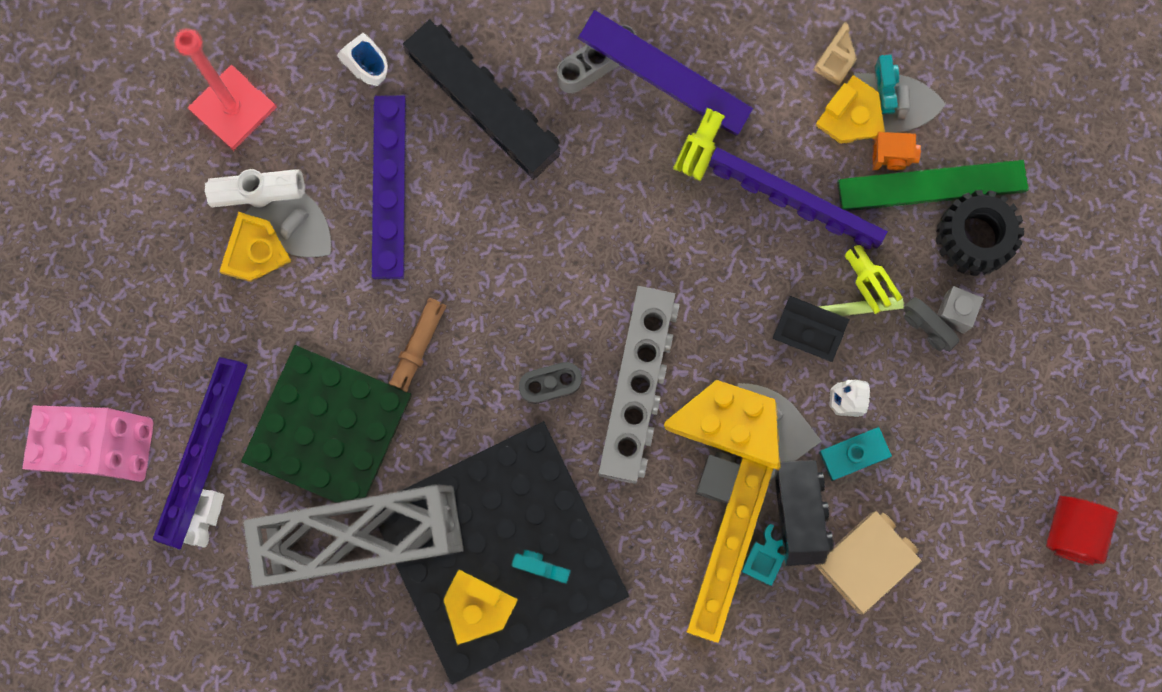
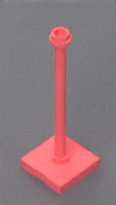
M182 30L176 36V48L182 55L190 56L210 85L188 109L234 151L277 106L260 90H257L232 64L219 76L201 49L202 39L200 35L194 30Z

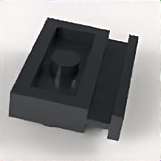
M789 295L772 339L833 362L850 319Z

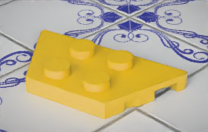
M716 380L664 423L665 429L674 434L777 470L781 467L778 444L777 403L773 398Z

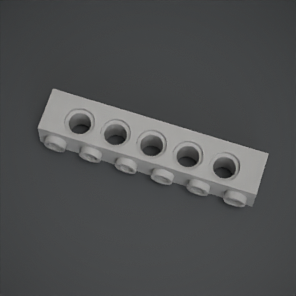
M642 286L637 287L598 473L599 477L636 484L638 477L644 478L648 459L642 458L644 445L651 446L654 427H649L648 425L651 414L657 415L661 396L655 395L657 383L663 384L667 365H663L661 362L663 352L670 353L673 334L668 333L670 321L676 322L680 304L674 303L676 293ZM649 317H655L661 322L662 327L659 330L650 331L645 327L644 321ZM647 347L652 349L655 353V358L650 362L640 360L637 352L641 348ZM642 378L648 382L649 389L644 393H637L632 389L631 382L634 379ZM630 409L640 411L643 420L636 425L629 424L624 417L626 411ZM621 441H632L636 446V452L632 456H623L618 450V444Z

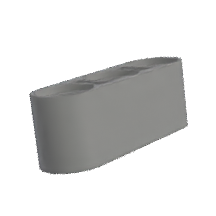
M620 25L636 35L635 31L630 26ZM585 45L559 63L557 67V82L564 92L576 93L620 65L592 47ZM593 56H601L605 61L600 64H594L589 59ZM567 72H575L579 77L575 80H567L563 75Z

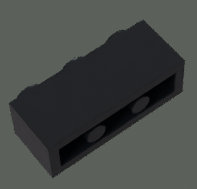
M816 460L781 462L780 469L775 470V487L785 565L825 564L828 553L833 552L832 532L826 531L825 521H829V507L827 501L822 502L821 492H824L825 489L823 472H818Z

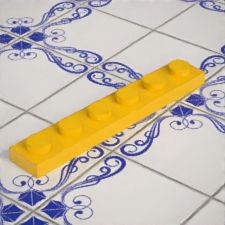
M742 457L738 475L725 509L687 633L719 643L774 468Z

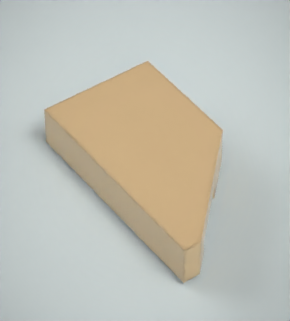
M845 22L813 69L838 86H840L857 60L849 34V25Z

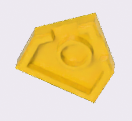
M853 75L847 84L844 83L828 103L825 112L816 122V126L840 144L853 142V140L874 139L878 132H885L879 92Z
M238 212L219 271L221 274L252 282L291 262L270 221Z
M458 570L443 599L457 645L503 630L518 599Z

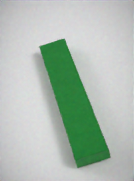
M1024 160L844 178L837 181L840 206L845 211L957 200L968 192L972 195L975 190H982L983 195L989 190L996 192V195L1024 193L1029 190Z

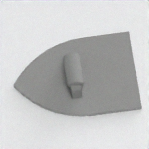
M854 73V76L878 91L875 73ZM899 75V83L894 87L898 107L895 108V113L882 115L885 132L901 133L916 129L937 116L946 106V103L927 85L913 78Z
M306 193L303 194L302 198L271 201L268 205L261 208L251 206L245 212V214L270 221L287 254L299 257L331 255V236L326 218L315 201Z
M738 383L737 387L776 400L779 457L781 462L796 461L822 442L797 408L785 397L759 385ZM773 469V472H772V475H771V478H770V479H772L773 477H775V470H776V469Z

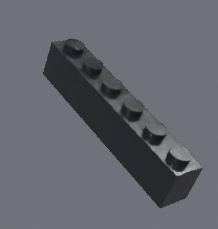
M429 19L403 43L406 55L520 168L535 180L560 156V141L550 130L544 132L537 125L538 119L527 108L522 110L515 103L517 101L515 96L506 87L503 89L498 87L494 83L495 77L484 66L479 68L472 61L474 57L463 45L458 47L451 40L453 37L442 24L436 26Z

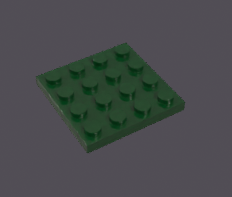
M294 345L241 462L336 503L367 498L412 394Z

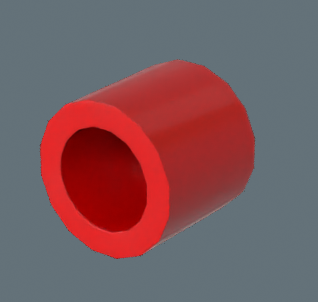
M1059 496L1046 548L1054 551V555L1077 563L1094 566V563L1104 564L1119 512L1087 500Z

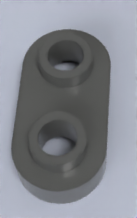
M913 297L903 307L906 313L904 315L905 320L916 329L922 328L929 335L927 337L928 342L936 350L950 352L959 343L957 334L920 299Z
M562 362L525 373L520 379V395L526 402L531 404H539L572 395L580 388L582 375L579 368L570 362ZM563 374H568L572 377V382L569 385H563L560 382V377ZM534 382L541 385L540 392L536 394L529 391V386Z

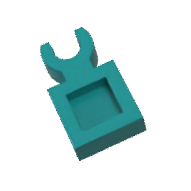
M892 54L880 55L875 65V75L882 115L895 113V108L898 107L894 87L899 83L898 65H893Z
M769 524L763 532L764 545L754 542L741 570L742 573L768 586H772L785 558L784 555L777 552L778 548L783 546L782 538L776 541L771 537V531L774 527L772 524Z
M524 550L523 555L515 554L512 567L565 584L567 583L570 570L542 562L544 555L529 550Z

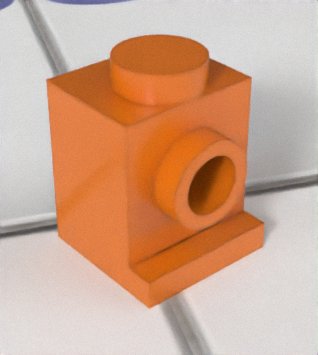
M878 132L873 140L872 170L879 171L882 165H887V169L899 171L906 169V166H910L912 163H919L921 146L916 144V134Z

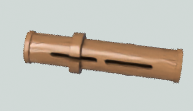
M432 298L427 299L426 306L405 351H401L398 356L400 361L388 385L408 392L417 368H421L424 363L422 360L423 355L444 310L447 308L445 304L439 305V301Z

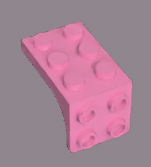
M33 405L22 469L88 474L141 482L146 477L154 422L149 417L110 408Z

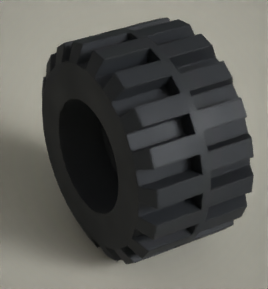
M975 190L972 195L968 192L962 195L959 200L957 199L940 218L941 222L937 225L936 232H940L936 237V244H942L943 247L939 250V253L942 257L946 254L949 256L950 259L946 263L950 267L956 263L959 265L957 271L964 274L967 270H970V276H977L981 272H983V275H987L994 270H998L1013 258L1023 242L1019 240L1024 236V228L1019 227L1023 219L1021 215H1015L1014 212L1018 208L1014 203L1011 206L1005 203L1008 198L1004 195L996 198V192L990 190L985 195H983L982 190ZM977 218L987 222L995 234L994 246L982 248L974 245L966 236L965 220Z

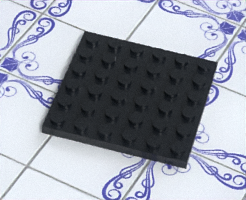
M544 421L399 491L435 485L453 486L464 551L395 563L451 685L630 597ZM427 499L410 502L428 510ZM385 507L383 510H381V511L374 517V519L377 518L385 509H387V507ZM396 511L378 528L385 541L398 546L423 522ZM433 537L420 549L434 547ZM524 550H529L544 555L542 562L570 570L567 583L565 584L512 567L515 554L523 555ZM458 570H461L518 599L503 630L457 645L443 599Z

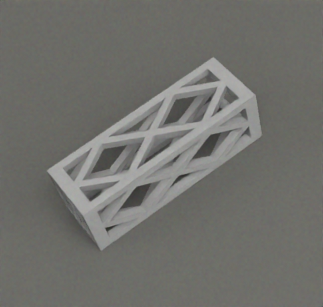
M446 485L429 486L243 520L253 587L275 585L464 551L453 486ZM427 499L428 510L410 502ZM385 507H387V509H385V510H384L377 518H375L368 526H366L362 531L360 530V529H361L362 527H364L371 519H373L381 510H383ZM368 510L352 526L329 518L331 516ZM396 511L423 522L398 546L371 535L374 530ZM301 522L304 523L303 526H301L293 535H291L282 544V539L286 535H288ZM313 527L338 537L315 559L290 549ZM261 529H266L268 541L264 544ZM433 537L434 547L420 549ZM346 542H349V543L346 544L338 553H336L329 561H327L325 564L323 563V562H325L332 554H334L342 545H344ZM357 546L381 555L379 557L339 563ZM265 557L271 560L273 574L267 575ZM285 566L292 568L296 571L286 573Z

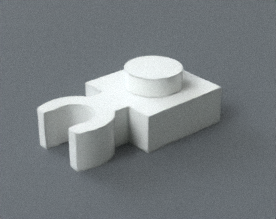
M202 490L183 543L206 548L209 542V525L216 526L225 494L211 490Z

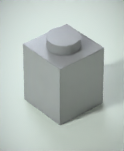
M953 286L945 293L937 315L951 329L964 334L973 327L984 298Z

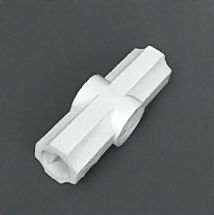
M248 169L240 173L239 176L208 179V182L205 183V194L210 207L250 204L261 208L268 205L271 201L302 198L303 194H305V183L303 174L299 169L260 173L255 169Z

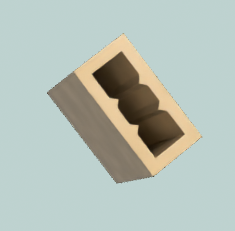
M877 511L870 513L833 547V552L828 553L825 564H815L818 570L858 614H864L921 562V559L916 555L919 552L916 546L906 537L901 539L893 530L896 528L894 522L885 513L879 514Z

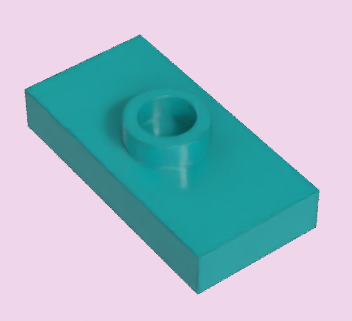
M879 427L819 451L831 481L892 457Z

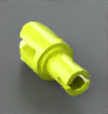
M706 109L696 134H688L673 167L674 170L679 172L683 170L685 175L693 176L696 180L702 181L716 149L713 140L725 118L724 115L712 109Z
M862 245L854 246L859 258H856L851 249L845 253V258L858 275L856 286L874 314L879 313L880 309L868 289L872 288L885 308L892 305L880 285L882 280L897 302L903 298L884 268L872 263Z

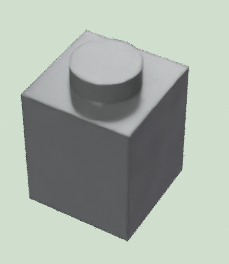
M716 452L715 456L709 454L695 494L727 504L740 468L739 464L734 463L735 458L721 452Z

